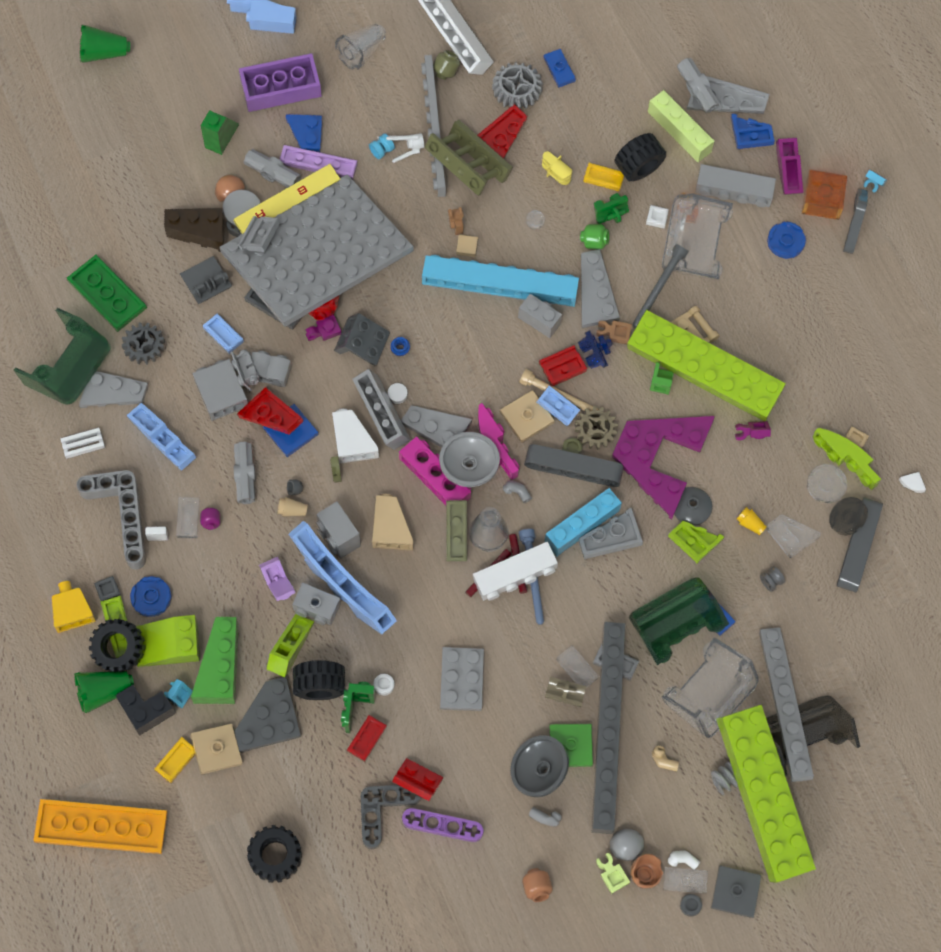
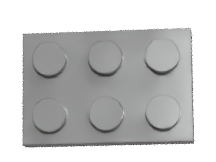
M443 647L441 710L482 711L484 649Z

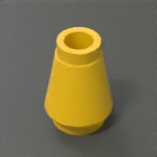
M745 507L736 518L740 525L758 535L767 527L752 508Z

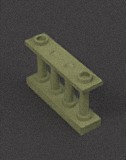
M460 120L454 122L448 136L440 139L432 133L425 145L427 151L478 196L481 195L488 180L495 177L503 183L507 180L513 168ZM455 141L461 148L453 151L447 144ZM468 153L475 160L466 163L461 156ZM482 165L488 172L480 175L474 168Z

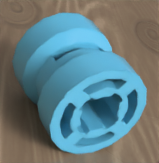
M385 133L379 137V140L372 141L369 144L370 151L379 160L385 156L386 152H391L395 149L393 141L386 140V137L389 136Z

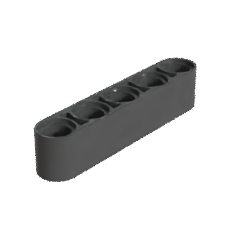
M535 444L528 446L524 463L527 468L610 487L620 486L624 466L617 462Z
M863 497L838 578L837 587L857 593L883 503Z

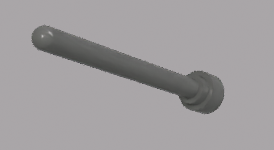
M675 244L672 249L673 257L634 320V328L639 324L645 311L651 309L679 260H682L683 257L686 258L689 253L687 249Z

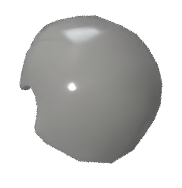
M633 829L619 830L613 834L610 840V851L617 859L625 861L635 860L641 856L644 850L642 835Z

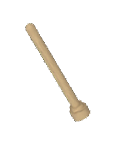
M525 369L519 383L525 386L534 385L544 391L548 386H551L535 378L536 375L528 369ZM551 386L576 407L584 411L586 408L592 411L593 406Z

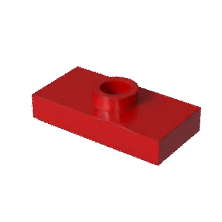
M368 715L348 747L347 752L365 762L387 725Z

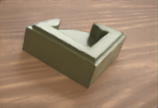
M338 456L331 457L333 481L335 483L342 482Z

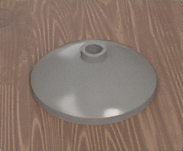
M463 432L452 436L444 443L440 451L439 463L443 474L451 482L463 487H476L487 483L495 476L499 468L500 456L496 445L488 437L476 432Z

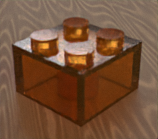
M809 170L801 214L839 220L844 207L847 176Z

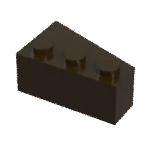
M223 208L164 209V228L167 237L187 243L200 244L201 247H210L221 252L220 247L224 245L225 219Z

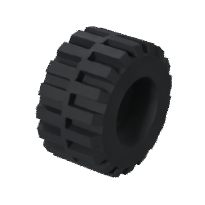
M647 133L637 136L625 144L616 155L614 162L629 182H634L653 173L663 163L667 153L654 134Z
M119 619L107 620L106 623L99 624L98 629L93 630L94 636L89 639L92 642L91 646H89V651H92L90 656L96 660L95 663L101 666L102 669L114 672L130 670L132 666H137L139 658H143L142 650H145V645H143L145 639L141 636L142 632L140 629H137L133 623ZM120 633L126 638L127 649L121 657L113 658L108 652L107 644L114 634Z
M313 660L294 666L293 695L306 700H330L344 694L345 667L333 661Z
M271 825V828L263 827L261 832L258 830L255 833L256 836L254 838L251 837L250 845L247 846V859L250 867L256 876L258 875L260 879L268 880L270 883H273V881L279 883L285 878L288 880L291 878V874L297 872V867H300L302 852L297 837L294 836L291 830H286L283 826L279 828L276 825ZM280 843L286 847L287 856L282 863L269 865L263 861V850L269 844Z

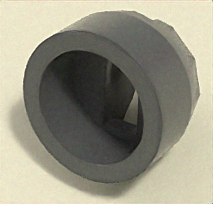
M288 480L287 492L289 495H299L303 491L304 487L300 480Z

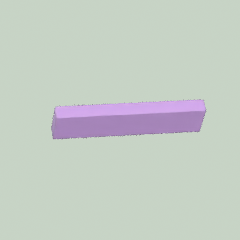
M287 145L283 146L280 161L285 166L313 172L331 164L339 177L342 178L348 175L352 180L357 167V160Z

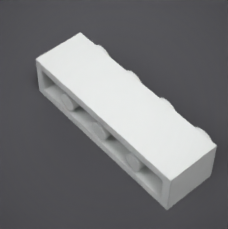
M547 541L474 573L473 580L483 601L486 599L491 601L498 598L499 594L504 591L509 593L516 590L520 584H530L543 574L544 576L553 574L555 569H557L558 562Z

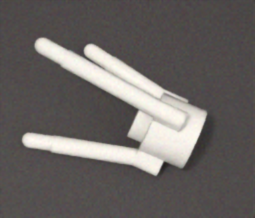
M422 133L386 137V140H406L408 149L412 148L411 151L393 159V163L420 153L419 149L424 148Z

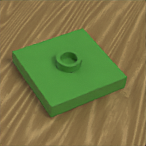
M591 724L549 725L550 737L561 742L568 753L569 767L593 766Z

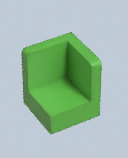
M656 362L650 391L669 395L674 373L659 369L660 363Z

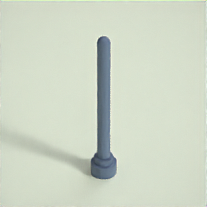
M524 529L519 531V539L525 545V551L533 548L532 543H534L536 538L535 530ZM537 577V580L530 583L536 623L542 625L544 623Z

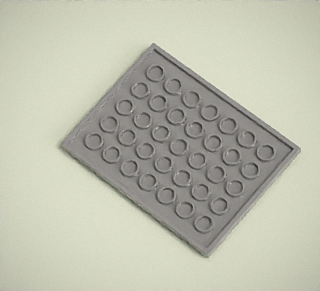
M348 175L343 176L333 185L324 188V190L274 217L278 218L280 224L265 252L248 251L247 249L240 250L238 244L243 234L220 247L221 253L284 327L414 251L413 245Z

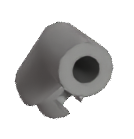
M510 480L503 486L506 494L517 493L523 503H527L532 499L525 486L521 483Z

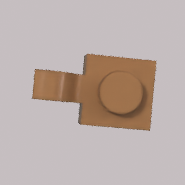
M462 207L453 210L449 209L450 228H454L455 235L463 234L462 218L464 214Z

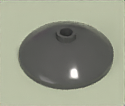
M541 735L528 739L517 749L513 756L510 769L513 784L521 793L529 797H543L551 794L563 783L569 768L568 753L563 744L553 737Z

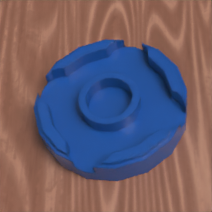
M782 222L781 224L774 225L769 231L767 243L773 254L788 259L800 255L805 247L806 237L801 227L795 223Z
M150 576L140 579L132 587L130 599L136 612L142 616L155 617L168 609L172 596L171 590L164 580Z

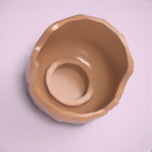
M225 175L217 182L215 195L222 202L233 191L245 190V185L240 178L234 175Z
M643 854L636 858L631 866L633 882L642 889H651L658 885L663 876L661 860L653 854Z

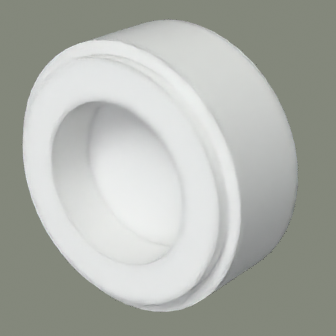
M395 383L389 387L388 396L391 402L401 404L407 399V388L403 384Z
M380 674L375 678L374 688L376 693L385 696L393 691L394 680L390 675Z

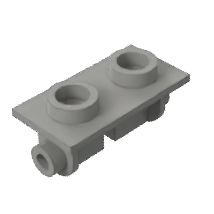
M245 349L241 350L238 355L231 352L233 357L231 363L234 369L238 371L237 379L242 387L246 386L252 391L250 385L258 384L259 376L253 365L250 352Z

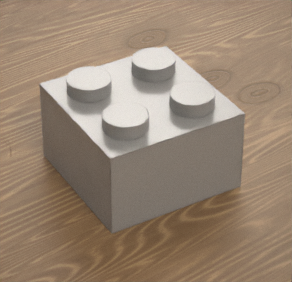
M338 502L333 503L316 514L317 531L322 539H327L329 543L328 548L333 555L337 554L341 559L361 547L359 532Z

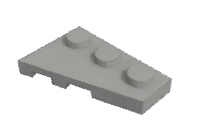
M90 370L79 406L80 408H87V406L96 405L103 407L110 404H143L148 383Z
M411 405L401 422L405 427L442 448L444 443L452 436L466 432L472 423V419Z

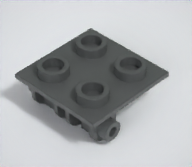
M214 256L180 273L198 305L232 287L227 273L223 272Z

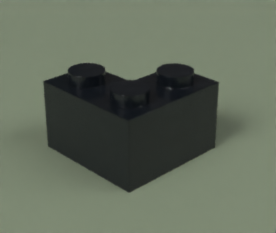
M134 685L115 695L139 736L175 715L173 707L163 691L146 701H143Z

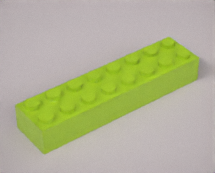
M648 310L645 311L627 343V348L655 364L656 362L660 363V366L673 372L762 421H767L786 383Z
M762 705L716 718L769 881L777 883L815 870L816 867Z

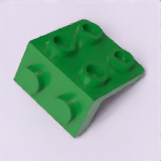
M369 682L349 683L348 690H344L343 702L346 710H342L341 722L342 727H345L346 733H350L354 702L375 703V688Z

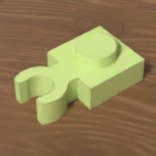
M606 853L605 856L608 859V863L603 864L598 858L596 859V864L600 869H604L605 872L600 876L610 893L613 894L630 884V881L620 864L613 866L612 856Z

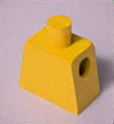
M70 581L59 583L60 593L52 596L53 620L56 631L60 633L96 622L81 589H72Z

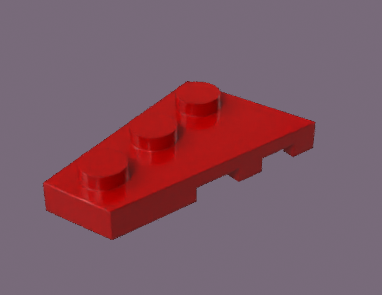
M514 104L477 136L504 159L524 126L527 115Z
M266 387L237 413L241 419L289 435L303 422L301 416Z

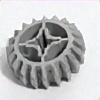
M515 61L514 65L508 62L507 68L502 66L500 71L496 72V76L493 78L492 90L494 91V96L497 97L498 103L503 102L504 107L507 105L511 107L515 104L519 109L522 106L527 109L528 104L533 106L534 102L539 100V95L542 94L541 88L543 83L540 74H537V70H532L531 64L526 67L524 62L518 65Z

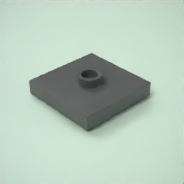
M719 866L711 909L754 918L762 875Z

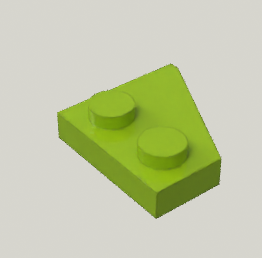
M682 521L668 535L696 563H699L724 539V536L721 534L716 536L706 532L707 529L695 527L685 521Z

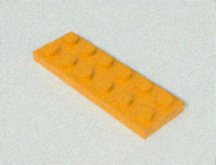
M40 799L33 841L43 844L162 854L168 812L167 810Z

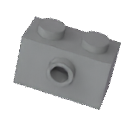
M529 294L519 307L518 318L551 338L561 325L562 314L553 309L548 302H542Z
M302 583L292 605L297 615L304 618L307 616L314 618V621L321 625H331L341 605V601L337 596Z

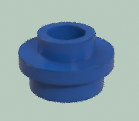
M397 337L391 342L390 348L396 356H404L410 350V343L403 337ZM402 345L404 348L397 349V346Z

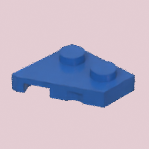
M286 114V121L298 142L299 148L320 152L322 116Z
M731 114V123L737 149L774 145L772 125L759 123L750 118L745 120L738 118L737 114Z

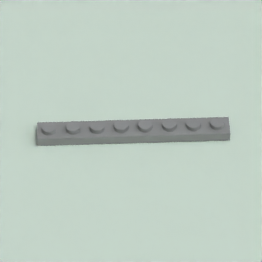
M425 55V63H421L422 74H426V79H423L424 91L428 92V95L425 96V107H429V112H426L427 123H431V128H428V138L432 133L440 138L432 55ZM434 157L435 162H431L432 173H436V178L433 179V188L438 191V197L446 196L443 164Z
M780 627L760 629V640L791 781L813 780L814 775Z

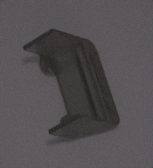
M820 696L798 705L807 746L827 739L836 745L843 744L846 740H849L856 748L861 747L854 718L833 697ZM776 713L766 717L784 774L787 776L786 765L788 763Z

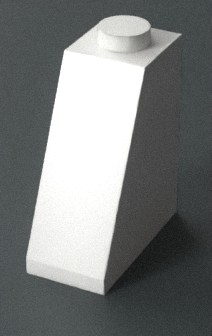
M339 409L336 412H332L339 464L379 458L377 445L353 410Z

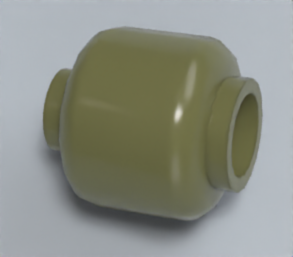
M448 50L438 53L433 64V70L437 73L436 76L443 80L453 78L460 65L458 55Z

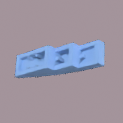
M140 403L127 414L130 421L181 471L196 459L194 453L144 404Z

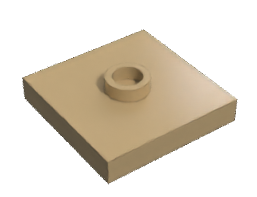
M533 390L500 409L501 415L521 443L555 422L550 413L536 403L539 398Z
M232 724L191 733L190 736L201 775L242 765Z

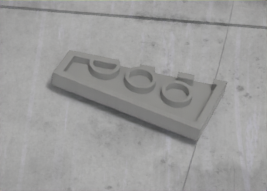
M706 76L710 82L711 90L720 102V105L713 111L764 114L769 94ZM691 95L687 110L704 111L696 97Z
M600 249L581 253L582 328L598 325L599 321L607 323L619 321L620 318Z

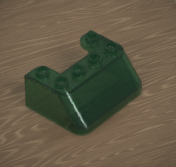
M698 577L689 579L636 609L629 616V620L656 665L670 660L673 654L670 646L680 643L691 634L698 633L703 627H706L710 632L717 633L729 625L716 598Z

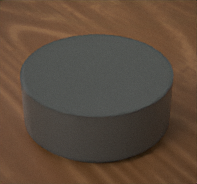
M694 894L684 896L680 902L682 913L689 917L699 914L702 909L701 899Z

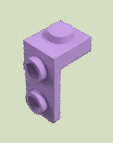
M278 557L259 565L266 584L276 601L288 599L295 593Z

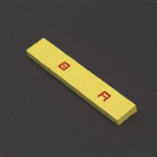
M328 164L239 215L233 221L241 234H243L253 216L257 218H274L294 205L308 199L310 196L324 190V188L338 182L340 178L332 165Z

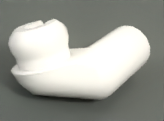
M685 850L673 851L668 858V863L673 867H676L678 863H686L695 870L700 864L698 859Z

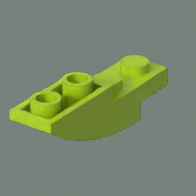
M822 428L815 430L813 435L815 444L825 450L832 462H836L838 466L846 462L847 468L851 472H855L861 483L865 487H869L871 491L878 486L881 478L871 469L870 465L873 459L863 449L849 439Z

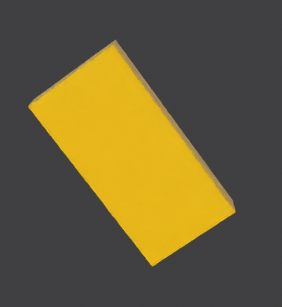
M588 163L583 182L620 192L624 175L621 171Z
M181 737L154 770L168 782L172 783L195 756L193 745Z

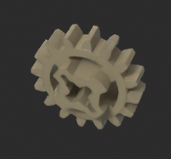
M593 406L592 411L586 408L585 415L580 413L579 418L581 420H576L575 422L578 426L575 427V432L579 433L577 439H583V446L588 443L589 449L593 445H596L597 450L600 449V445L606 448L608 446L607 441L613 443L614 438L612 436H617V431L614 429L618 428V424L613 423L616 417H610V410L606 413L603 412L604 407H601L599 411L595 406ZM606 422H607L608 425H609V432H608V429L605 428ZM583 424L588 429L586 434L583 430ZM600 426V429L593 430V427Z

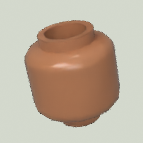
M539 868L529 870L522 880L527 898L534 902L547 900L553 890L549 874Z

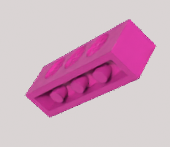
M416 436L399 451V459L445 506L446 500L468 501L471 499L470 487L459 486L446 478L440 468L439 455L437 453L434 454L430 450V446L425 440H420ZM421 457H425L428 459L424 463L418 461V459ZM433 471H439L441 472V475L433 476L431 473ZM453 485L455 488L453 490H447L445 486Z

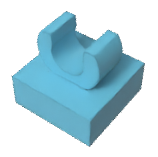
M869 170L866 174V177L869 179L865 181L864 187L867 188L869 183H874L875 187L872 192L875 193L878 191L879 185H885L887 179Z
M176 679L175 682L170 683L172 687L169 692L165 691L164 694L177 707L183 708L193 690L184 682Z

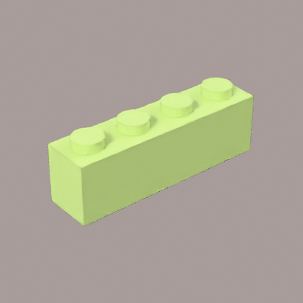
M664 90L650 100L648 113L697 162L712 152L714 140Z

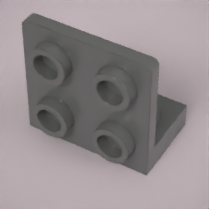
M357 313L347 318L334 351L338 354L350 351L375 366L379 361L390 332Z

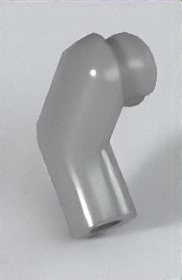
M535 807L529 813V816L539 823L553 827L560 824L559 821L562 819V816L555 811L549 816Z

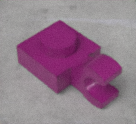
M334 315L324 320L316 321L317 327L312 326L305 329L308 341L320 336L325 341L341 335V329Z
M768 421L748 422V425H735L736 430L743 431L741 434H735L736 440H744L748 435L755 439L771 437Z

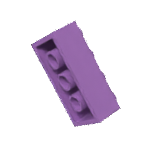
M312 53L239 68L248 112L322 97L321 85Z

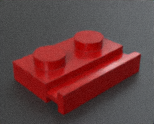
M575 345L539 360V364L551 386L558 385L587 372V367L575 349Z
M406 758L392 782L430 801L444 777Z

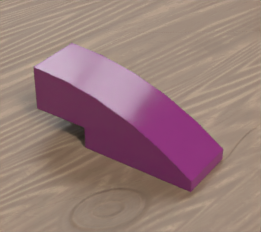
M797 138L778 139L776 141V151L784 195L803 193L801 158L798 154Z

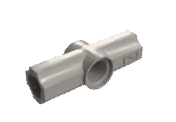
M692 58L682 60L677 65V69L686 81L689 93L696 97L705 113L712 112L720 105V102L711 90L708 78L705 74L700 73Z
M254 149L249 150L246 154L244 164L260 172L262 177L270 182L276 181L288 188L301 179L300 174L285 167L282 161L276 157L269 158Z
M239 442L234 444V479L237 487V502L251 504L255 502V467L252 460V445L247 442Z

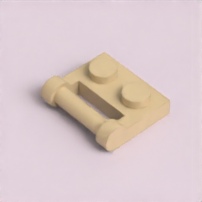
M697 306L692 307L688 312L671 322L709 343L717 340L720 336L703 318ZM694 317L707 334L706 338L702 337L689 319Z

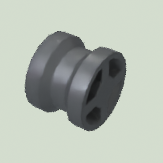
M772 566L768 573L760 575L761 582L770 592H773L776 586L785 583L783 574L775 566Z

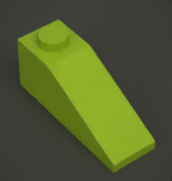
M297 614L294 615L270 652L267 670L286 677L314 621Z

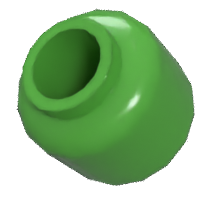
M588 224L584 231H581L580 240L584 242L587 249H603L605 245L609 244V230L602 224Z

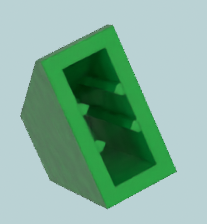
M209 110L200 125L205 148L222 155L239 123Z

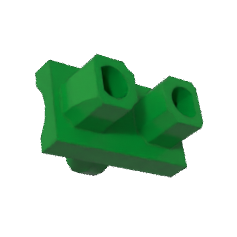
M616 193L611 195L610 201L607 203L601 200L594 202L597 223L601 224L612 219L616 223H620L621 216L629 212L627 196L621 197Z

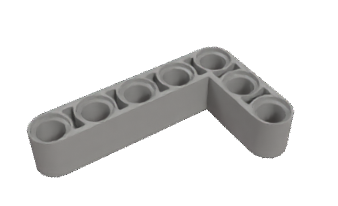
M129 470L82 476L78 479L76 485L82 498L97 499L119 496L125 559L130 568L135 570L141 569L146 559L138 484L134 474ZM125 480H132L130 484L123 485V482ZM107 482L112 483L110 487H103V485ZM86 485L92 486L89 490H82ZM128 498L134 499L130 504L124 503ZM129 517L136 518L132 523L126 522ZM131 536H138L136 541H128ZM133 555H140L138 560H130Z

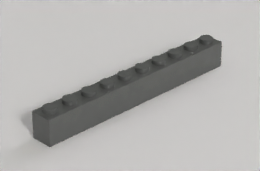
M604 622L591 833L613 834L615 829L625 623Z

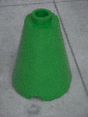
M81 25L80 62L86 63L126 56V52H130V41H127V37L88 25Z
M127 671L74 673L75 686L78 689L77 697L81 710L84 713H89L117 699L115 695L134 685L133 677L131 674L128 675Z

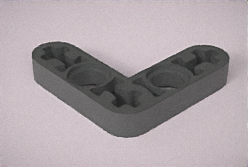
M859 188L857 190L854 200V213L843 252L850 254L854 252L867 207L868 190Z
M399 785L370 786L363 789L361 792V819L364 846L368 849H376L381 844L380 807L416 805L422 797L417 795L414 800H411L410 796H403L404 801H400V790H403V794H409L410 791ZM390 790L397 793V798L394 801H388L385 798V794ZM379 791H382L383 802H379V798H373L372 802H368V799L364 798V796H368V792H372L373 796H379ZM370 812L377 815L376 822L372 824L365 820L366 814ZM365 827H378V830L374 829V837L378 838V840L374 841V844H370V841L366 840V838L370 837V830H365Z

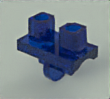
M589 330L585 333L586 337L578 342L579 347L583 353L591 349L593 350L594 354L585 358L591 369L600 365L605 368L608 366V363L602 351L606 355L610 354L609 348L613 345L611 339L605 340L602 335L598 337L600 342L598 343L595 336Z

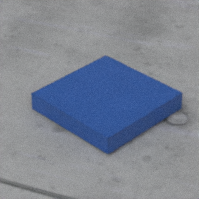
M295 404L291 405L290 408L301 416L303 422L290 435L263 426L265 432L286 457H289L319 435L318 431Z

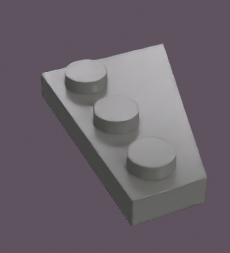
M632 508L626 510L621 516L612 518L604 526L597 527L579 538V545L584 559L643 545Z

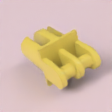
M544 152L542 167L547 171V177L551 175L561 185H568L571 181L572 169L561 160V155L556 158L552 153Z

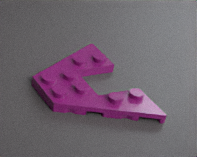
M715 416L627 421L614 449L612 458L624 466L623 470L638 482L639 487L653 498L655 504H658L669 515L671 520L687 483L650 469L663 439L700 453Z

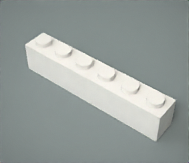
M418 0L452 50L458 55L459 60L469 74L483 75L494 61L450 0Z

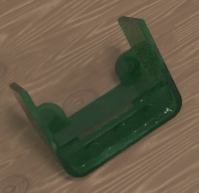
M57 307L55 311L66 326L68 334L74 337L53 368L48 365H40L32 374L16 367L13 371L25 386L62 404L69 405L77 400L109 353L111 346L103 335L82 318Z

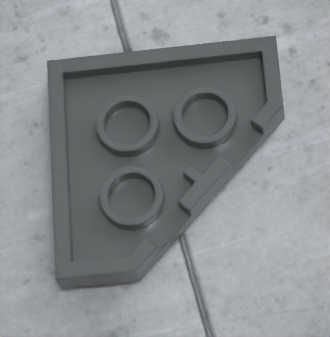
M286 677L266 681L235 730V735L240 753L301 737Z

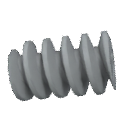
M729 761L725 763V767L719 766L718 772L716 770L711 772L712 781L716 789L723 796L724 788L729 792L731 791L730 784L736 788L738 787Z

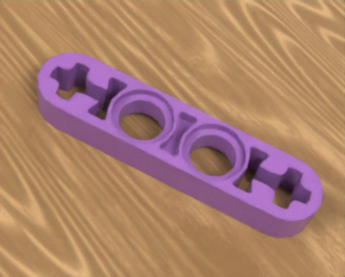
M414 808L407 809L402 815L404 826L412 830L469 842H477L483 836V827L476 821ZM411 814H415L416 819H421V815H424L423 827L419 826L420 821H413L410 824L406 816L410 817ZM431 817L436 818L439 822L438 826L434 829L426 825L427 820ZM450 822H456L459 825V830L456 833H451L447 830V825ZM462 824H466L465 829L472 830L473 827H477V831L480 832V834H476L475 837H471L470 832L464 831V835H460L462 832Z

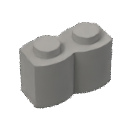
M265 351L252 352L251 357L259 376L258 381L286 387L292 366L291 361L283 355L270 356Z

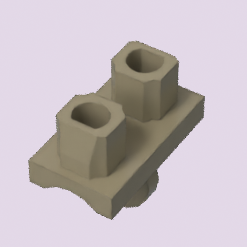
M550 677L545 698L581 707L586 686Z

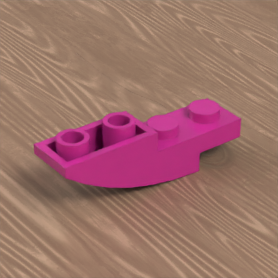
M481 403L478 410L479 433L488 437L496 445L500 456L499 466L501 465L510 480L518 477L520 467L514 458L511 459L508 455L509 451L503 443L505 433L500 423L496 424L492 411L488 407L485 408L483 403Z

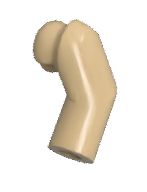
M656 746L652 751V757L657 766L677 772L679 761L668 759L664 752V747Z

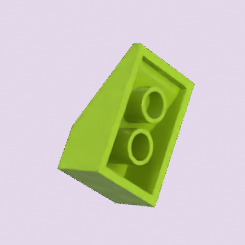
M195 615L171 617L136 626L137 629H140L142 632L141 636L145 639L143 641L145 650H142L144 655L143 658H139L138 667L200 661L198 623Z

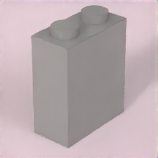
M230 359L217 361L210 367H202L192 373L211 421L239 411L248 404Z

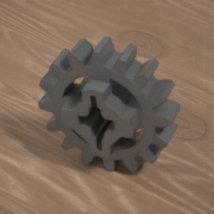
M140 322L139 327L136 328L132 325V331H125L127 337H122L124 342L122 348L125 350V356H129L131 362L136 359L137 364L140 365L141 361H144L147 365L148 360L151 359L155 362V356L161 357L159 350H165L163 345L165 340L162 337V331H157L156 325L150 328L148 322L145 326H142Z

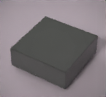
M113 576L94 583L100 601L121 596Z

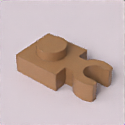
M599 321L598 326L603 327L605 330H597L596 336L605 337L607 335L610 336L609 341L627 345L632 324L613 321L612 325H608L605 321Z

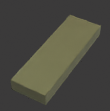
M446 500V561H467V500Z

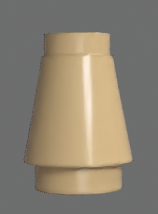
M285 497V499L280 498L277 514H282V517L306 516L308 504Z

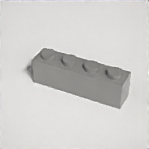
M701 164L695 193L702 196L718 197L721 200H734L742 204H755L758 207H770L776 178Z
M368 369L353 378L385 445L395 450L410 441L411 439L378 375Z

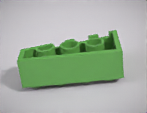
M215 617L191 695L193 704H235L238 621L236 617Z

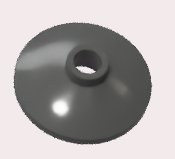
M687 487L683 492L674 515L680 522L685 521L692 525L702 524L711 515L712 501L705 491L696 487ZM694 501L697 505L691 506L689 502Z

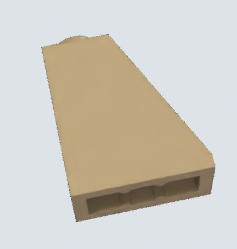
M391 494L376 495L372 538L373 548L413 550V539L397 497H393Z

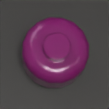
M205 508L200 514L201 526L208 530L218 528L221 522L220 512L215 508Z

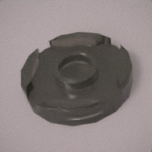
M856 497L842 499L833 507L830 513L829 523L831 528L840 535L854 534L857 532L856 529L862 528L868 517V509Z

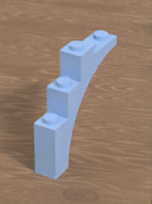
M227 0V4H230L231 12L247 13L246 22H249L251 30L294 34L296 24V9L294 7L283 6L269 0Z
M305 521L301 522L288 534L304 556V561L311 571L328 584L335 596L349 605L357 618L380 634L387 631L397 621L389 608L360 585L334 558L308 523Z

